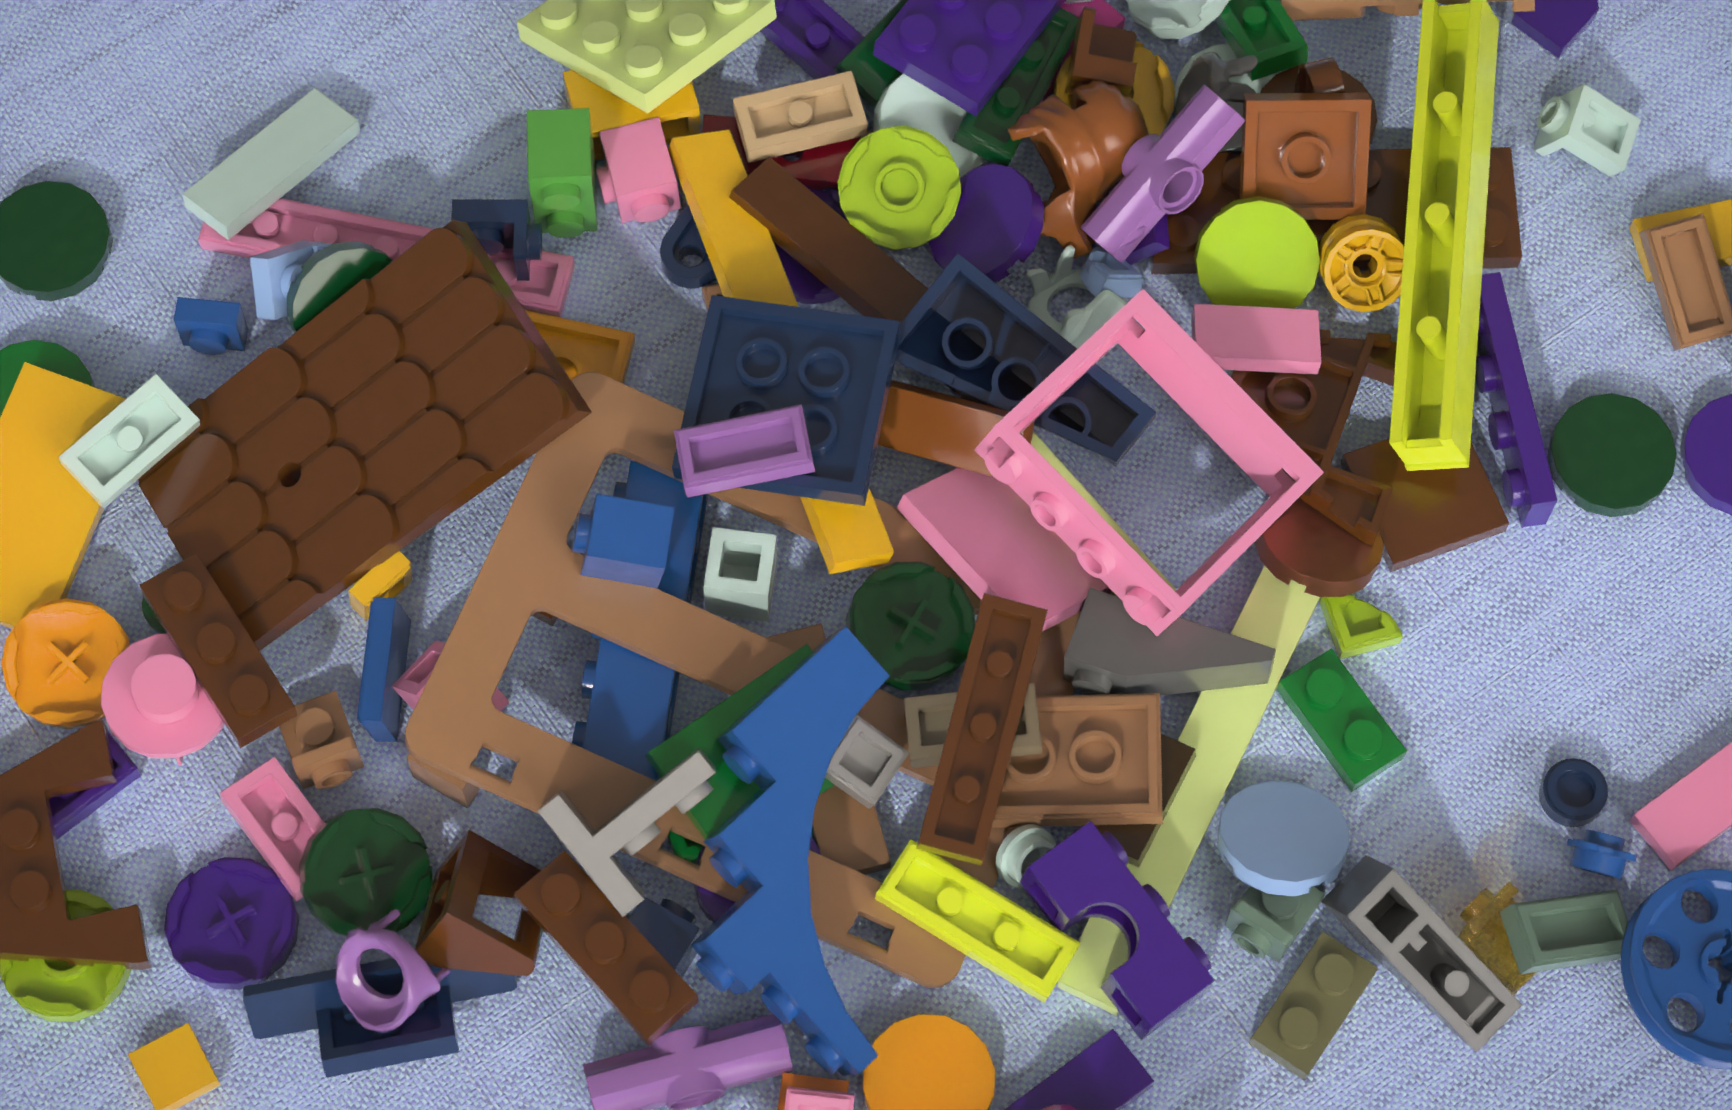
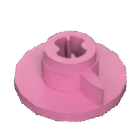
M155 634L132 643L113 660L103 680L101 707L111 732L128 749L147 757L175 758L180 766L183 762V756L202 749L221 732L224 726V722L197 682L192 667L182 658L168 634Z

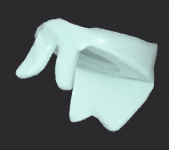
M1068 245L1061 252L1055 272L1048 274L1045 269L1041 268L1027 271L1025 276L1030 281L1033 295L1028 302L1027 309L1078 349L1127 302L1114 292L1104 290L1095 296V299L1087 306L1069 310L1064 317L1063 323L1051 317L1048 311V304L1058 291L1071 287L1087 289L1080 277L1082 269H1071L1075 248L1072 245Z

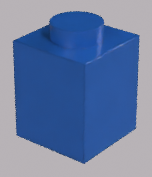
M596 494L590 515L578 514L572 552L584 554L580 575L658 588L666 567L675 507Z

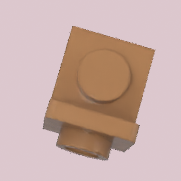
M336 690L295 705L297 716L279 726L303 790L315 786L317 789H328L338 786L352 777V771L364 767Z

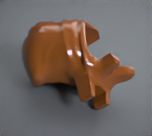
M1090 81L1075 88L1072 92L1071 108L1058 96L1052 94L1042 103L1031 108L1027 114L1021 115L1013 126L1007 128L1013 141L1026 137L1031 138L1055 186L1048 200L1042 201L1044 205L1043 230L1040 236L1055 237L1063 249L1068 245H1072L1075 248L1073 259L1093 250L1091 245L1097 242L1084 232L1081 226L1097 209L1096 202L1101 201L1107 196L1112 187L1117 185L1124 177L1122 174V163L1130 147L1139 139L1149 135L1139 105L1132 98L1122 94L1118 87L1103 81Z

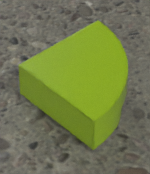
M1352 594L1344 597H1321L1319 603L1340 660L1400 644L1403 637L1401 630L1386 611H1380L1370 603L1354 598L1355 595Z

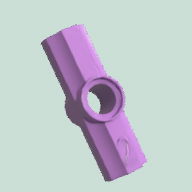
M1203 85L1160 135H1147L1130 147L1122 163V174L1124 177L1081 226L1082 230L1114 258L1123 263L1165 213L1177 214L1187 209L1196 200L1204 184L1202 170L1246 120L1211 89Z
M774 1014L710 1031L706 1026H692L674 1030L659 1036L650 1044V1047L583 1064V1070L593 1110H652L667 1106L669 1110H685L715 1101L724 1096L727 1089L779 1076L783 1072H793V1066L783 1025Z

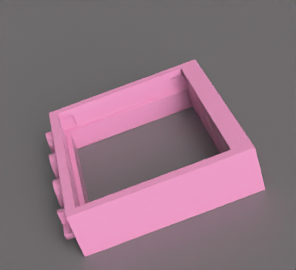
M1144 289L1137 293L1002 418L974 449L984 459L985 465L992 476L998 481L1008 484L1030 506L1031 512L1038 523L1044 528L1054 531L1076 553L1077 559L1084 570L1090 575L1100 578L1123 601V606L1127 613L1136 622L1146 625L1156 636L1161 634L1182 615L1324 473ZM1133 318H1135L1146 329V331ZM1117 343L1269 496L1176 591L1148 565L1020 434Z

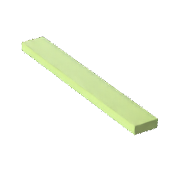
M1265 565L1230 634L1276 649L1268 684L1205 690L1201 692L1177 740L1195 748L1196 757L1140 867L1138 868L1131 864L1126 865L1141 886L1149 884L1161 895L1168 908H1170L1321 598L1305 593L1306 586L1298 584L1292 579L1289 585L1277 579ZM1090 917L1078 940L1081 944L1060 977L1057 987L1117 1016L1119 1011L1100 987L1110 973L1127 961V940L1119 927L1111 921Z

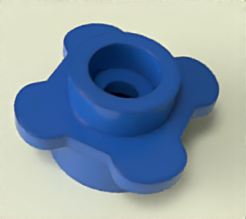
M1586 829L1584 841L1573 838V840L1568 839L1567 846L1575 848L1570 866L1622 880L1626 862H1636L1637 855L1622 851L1625 839Z

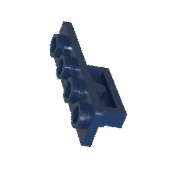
M394 958L360 964L364 979L375 991L383 995L392 996L401 992L404 983L403 973ZM426 962L433 974L442 969ZM336 969L248 985L242 989L253 1037L256 1039L318 1028L321 1062L325 1077L329 1078L459 1053L453 1002L514 991L517 988L515 975L450 969L451 973L440 982L439 992L422 1001L415 1012L402 1025L385 1032L364 1028L354 1018L341 1000L336 984Z

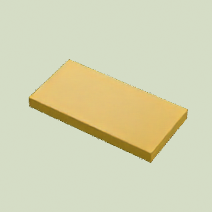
M26 362L23 364L0 417V625L11 629L18 624L20 619L28 615L29 611L41 603L67 597L104 509L64 468L59 461V456L126 400V398Z

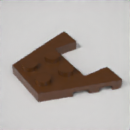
M1320 329L1322 363L1318 374L1233 370L1231 378L1324 471L1299 498L1363 543L1373 546L1393 487L1333 467L1331 462L1362 377H1368L1394 386L1397 342L1391 341V334L1368 333L1366 339L1330 337V330Z
M103 720L86 725L0 775V959L28 961L29 958L67 961L70 965L94 966V963L124 965L126 969L136 970L152 968L142 911L137 904L72 920L69 911L49 800L52 797L117 782L108 732Z

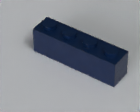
M957 253L901 322V336L895 361L996 408L1011 411L1072 355L1077 348ZM1095 363L1035 419L1034 425L1104 457L1116 467L1156 417V411Z

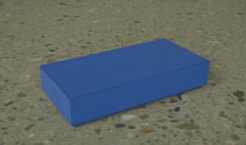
M373 598V602H371L358 704V721L375 741L397 742L402 697L391 686L406 670L411 619L396 598Z

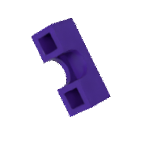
M1090 821L1029 865L1020 880V884L1049 922L1062 932L1078 921L1090 917L1109 920L1123 932L1128 944L1127 961L1110 973L1100 988L1142 1041L1206 992L1215 981L1208 972L1212 967L1208 956L1200 945L1191 937L1183 939L1167 918L1170 916V911L1161 895L1149 884L1141 886L1126 867L1129 864V858L1119 841L1107 831L1101 834Z

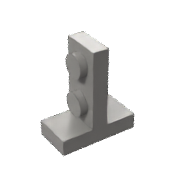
M700 747L697 748L596 831L562 789L545 802L537 812L623 917L644 900L645 892L614 854L623 847L627 854L632 856L661 832L654 822L674 805L684 814L705 798L713 790L707 779L716 772V767Z

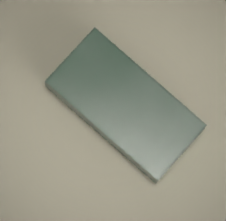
M1617 889L1514 903L1500 911L1520 974L1620 960L1622 941L1628 920Z

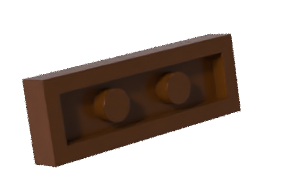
M197 553L139 585L143 597L182 658L192 667L197 682L239 748L246 746L297 716L295 705Z
M565 850L514 893L516 902L648 1046L699 1002L696 992L625 915L622 917L601 889Z

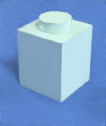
M712 527L703 587L705 611L718 616L769 622L777 568V535Z

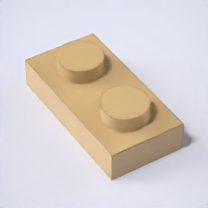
M852 71L733 98V111L748 163L868 135V123Z

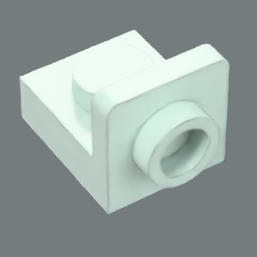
M1583 84L1561 96L1551 98L1544 105L1537 118V127L1540 129L1533 150L1544 157L1564 148L1611 177L1626 169L1641 119L1586 84Z

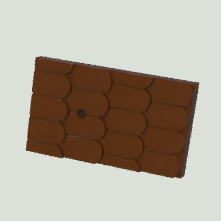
M452 220L443 228H435L371 279H362L277 348L265 350L205 399L198 398L187 406L200 419V426L138 479V485L161 524L168 530L167 534L182 559L185 560L197 553L260 651L357 582L372 568L389 559L591 414L592 411L467 222Z

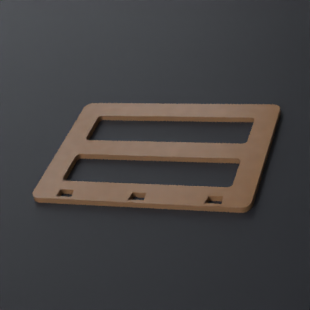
M586 372L576 376L572 383L592 413L536 453L407 723L404 740L407 750L417 760L539 814L537 812L539 808L562 789L596 831L656 781L505 714L494 707L492 697L532 614L540 611L551 614L729 695L734 694L795 651L659 589L580 575L583 555L572 552L567 544V537L604 459L610 454L617 453L676 479L672 471L677 447L674 430L681 429L685 412L603 374ZM733 488L708 493L817 543L799 496L744 488ZM873 497L894 554L889 563L870 567L879 570L894 562H923L934 566L935 571L942 573L947 578L951 576L964 588L974 608V613L978 616L982 600L897 510V507ZM1081 612L1042 632L1029 684L1034 683L1036 696L1073 694L1075 688L1072 682L1063 679L1064 656ZM878 689L857 714L909 752L904 700ZM482 747L518 762L512 775V781L472 764L476 761ZM908 754L898 771L933 786L938 765L912 768L910 754ZM675 805L654 822L661 832L632 855L734 902H737L747 892L742 884L738 887H733L717 873L709 860L714 853L703 842L705 839L686 813L682 814ZM1018 827L991 828L981 866L942 855L938 856L993 889L999 875L996 869L998 849L1007 835ZM669 831L705 846L699 865L660 848L663 846ZM623 847L620 849V851L627 853ZM809 850L808 868L811 913L819 940L927 988L943 987L957 976L966 955L877 901L875 896L883 882ZM857 915L892 930L886 944V949L848 932L853 926Z

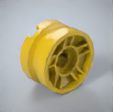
M1367 214L1347 216L1333 224L1322 237L1318 248L1320 257L1319 272L1333 299L1345 308L1359 312L1380 310L1395 302L1401 294L1404 246L1395 229L1382 218ZM1364 254L1371 255V260L1367 264L1369 270L1361 272L1359 267L1353 266L1354 260L1358 256Z

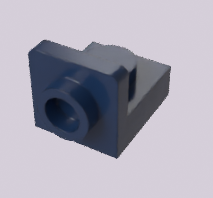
M452 199L451 221L467 222L488 255L499 253L503 249H513L517 281H530V260L542 259V224L531 223L528 201Z

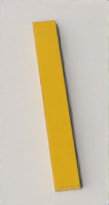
M730 130L672 138L668 152L723 296L799 307L769 230L729 198L731 191L747 177ZM868 488L865 506L800 497L829 574L889 563L894 550L870 488Z

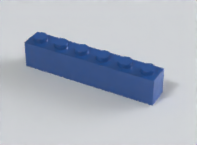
M630 461L627 483L616 482L613 496L675 507L666 567L656 589L691 604L708 494L687 498L683 482L636 461ZM592 633V638L601 640L597 661L587 660L583 672L581 696L583 699H590L587 722L576 721L572 744L658 781L660 779L659 775L645 756L649 751L670 738L680 672Z

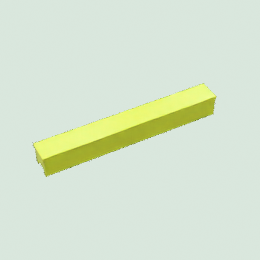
M1423 0L1389 439L1390 445L1404 462L1407 471L1469 467L1499 19L1494 15L1487 0H1470V3L1439 6L1436 0Z

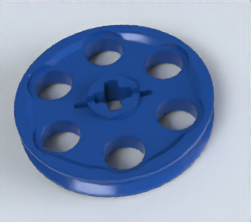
M1702 869L1679 875L1650 894L1638 906L1623 936L1620 956L1621 975L1624 989L1633 1011L1656 1041L1670 1052L1691 1063L1713 1069L1729 1070L1732 1069V1034L1730 1031L1732 1018V976L1722 982L1719 981L1718 970L1708 966V962L1719 955L1722 957V967L1732 971V871ZM1684 891H1695L1706 898L1711 910L1710 919L1707 923H1698L1686 916L1681 904ZM1646 936H1658L1669 944L1673 956L1669 968H1658L1646 959L1643 953V942ZM1671 998L1684 999L1695 1009L1697 1024L1693 1031H1682L1669 1020L1667 1004Z

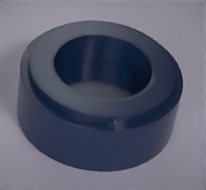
M1576 758L1565 759L1554 764L1545 775L1539 789V799L1544 812L1556 823L1567 827H1580L1592 822L1605 806L1608 797L1607 782L1601 771L1590 762Z

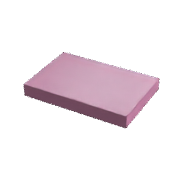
M958 467L904 493L897 506V510L981 600L983 594L986 593L1047 609L1042 632L1081 612L1090 588L1108 594L1112 591L1100 578H1096L1085 571L1080 565L1076 553L1054 531H1050L1040 525L1034 518L1030 506L1008 484L998 481L995 477Z

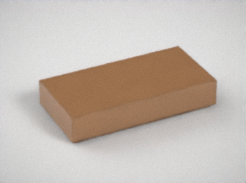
M1702 213L1640 232L1639 235L1674 351L1732 335V308L1704 214Z

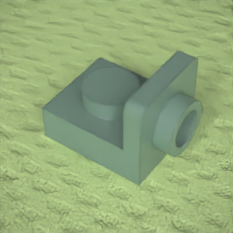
M1250 886L1243 897L1238 899L1230 909L1224 926L1233 931L1231 934L1232 939L1246 952L1258 958H1264L1267 954L1279 963L1321 904L1325 893L1312 886L1310 893L1298 896L1267 894Z

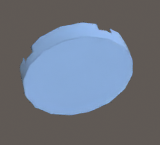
M1272 780L1249 785L1229 799L1220 815L1217 849L1222 859L1224 860L1225 856L1227 861L1234 867L1233 874L1244 884L1267 894L1298 896L1310 893L1312 886L1320 885L1325 881V887L1337 878L1346 862L1349 850V826L1340 808L1321 792L1300 783Z

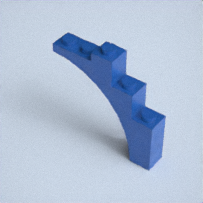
M846 626L826 638L717 738L719 743L727 750L723 754V759L731 771L747 784L754 781L760 790L703 842L714 853L709 860L717 873L733 887H738L742 884L747 892L690 945L701 957L696 962L699 971L719 991L724 992L729 988L734 995L751 991L760 983L765 989L760 994V997L766 1007L785 1024H789L793 1020L809 1038L805 1048L813 1060L826 1072L833 1074L835 1071H838L842 1076L860 1074L878 1054L847 1013L824 964L811 913L808 855L814 809L830 760L856 714L890 676Z

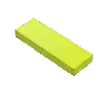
M910 839L877 891L875 899L1045 1003L1081 943L938 855L917 849L918 843Z

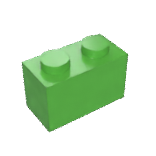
M590 109L527 110L528 182L535 223L542 224V233H549L559 238H571L586 231H598L596 161Z

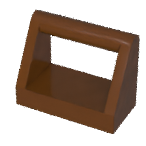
M468 830L435 873L415 946L416 952L424 961L438 968L515 976L530 975L535 969L543 930L521 907L514 939L474 918L473 913L478 894L515 898L514 893L541 870L473 831Z

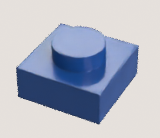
M177 297L173 320L183 346H189L199 353L208 355H220L225 353L226 350L245 352L249 328L240 303Z

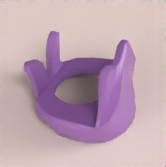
M398 909L392 910L384 918L371 924L366 931L361 927L350 930L345 943L336 957V984L341 1000L354 1018L364 1028L385 1032L402 1025L415 1012L422 1001L440 991V982L451 973L450 969L442 968L433 974L427 963L409 942L395 931L383 929L401 915ZM380 949L390 954L398 962L404 978L403 988L400 993L393 996L383 995L375 991L366 982L360 968L361 955L365 950Z

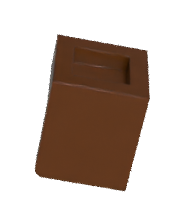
M1083 7L1076 24L1065 93L1072 94L1075 88L1090 81H1103L1107 84L1115 85L1122 94L1129 96L1133 88L1137 63L1133 62L1137 38L1136 33L1130 30L1094 24L1096 9Z

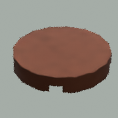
M1300 498L1255 541L1260 560L1277 579L1287 585L1290 584L1292 579L1298 584L1306 586L1305 593L1318 597H1344L1362 590L1371 581L1373 574L1379 567L1384 545L1379 531L1373 546L1365 544Z

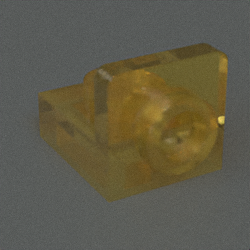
M1509 881L1496 895L1485 888L1470 902L1459 915L1467 924L1458 937L1515 996L1538 972L1519 973L1505 931L1500 911L1516 903L1514 898L1519 892Z

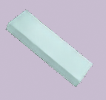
M313 88L182 193L184 207L227 240H230L360 134L359 120L318 89Z

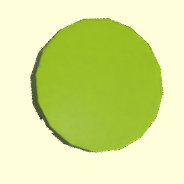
M906 125L882 128L861 138L844 158L838 179L840 207L848 222L875 245L892 250L918 248L940 236L954 218L961 195L959 169L948 148L929 132Z
M1261 196L1234 200L1221 208L1222 211L1214 215L1211 221H1208L1199 233L1194 254L1199 284L1213 305L1295 309L1301 305L1315 286L1320 266L1317 238L1304 217L1281 200Z
M81 889L66 890L71 920L114 910L101 897ZM29 958L28 961L0 959V976L7 992L27 1013L49 1022H77L101 1012L121 994L132 969H126L124 965L94 963V966L70 965L67 961Z

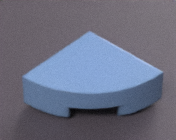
M1098 247L1091 251L1080 272L1082 282L1095 296L1104 290H1110L1121 298H1133L1140 292L1146 280L1142 277L1143 274L1125 260L1123 263L1119 262L1103 247Z

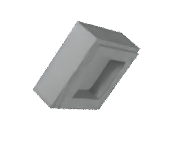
M856 715L830 760L825 778L870 809L876 804L909 752Z

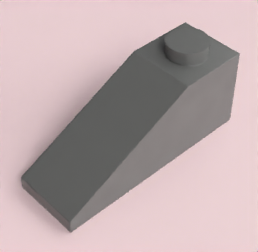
M1090 588L1064 656L1063 679L1072 682L1073 687L1085 695L1160 693L1161 696L1268 684L1276 649L1180 617L1161 634L1156 636L1146 625L1136 622L1127 613L1123 606V601L1119 597Z
M1365 855L1321 900L1326 909L1378 962L1476 1053L1522 1006L1514 995L1394 868Z

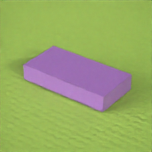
M802 404L674 430L687 498L815 472Z

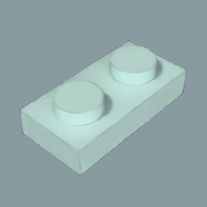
M155 374L60 455L59 461L104 509L200 426V419Z

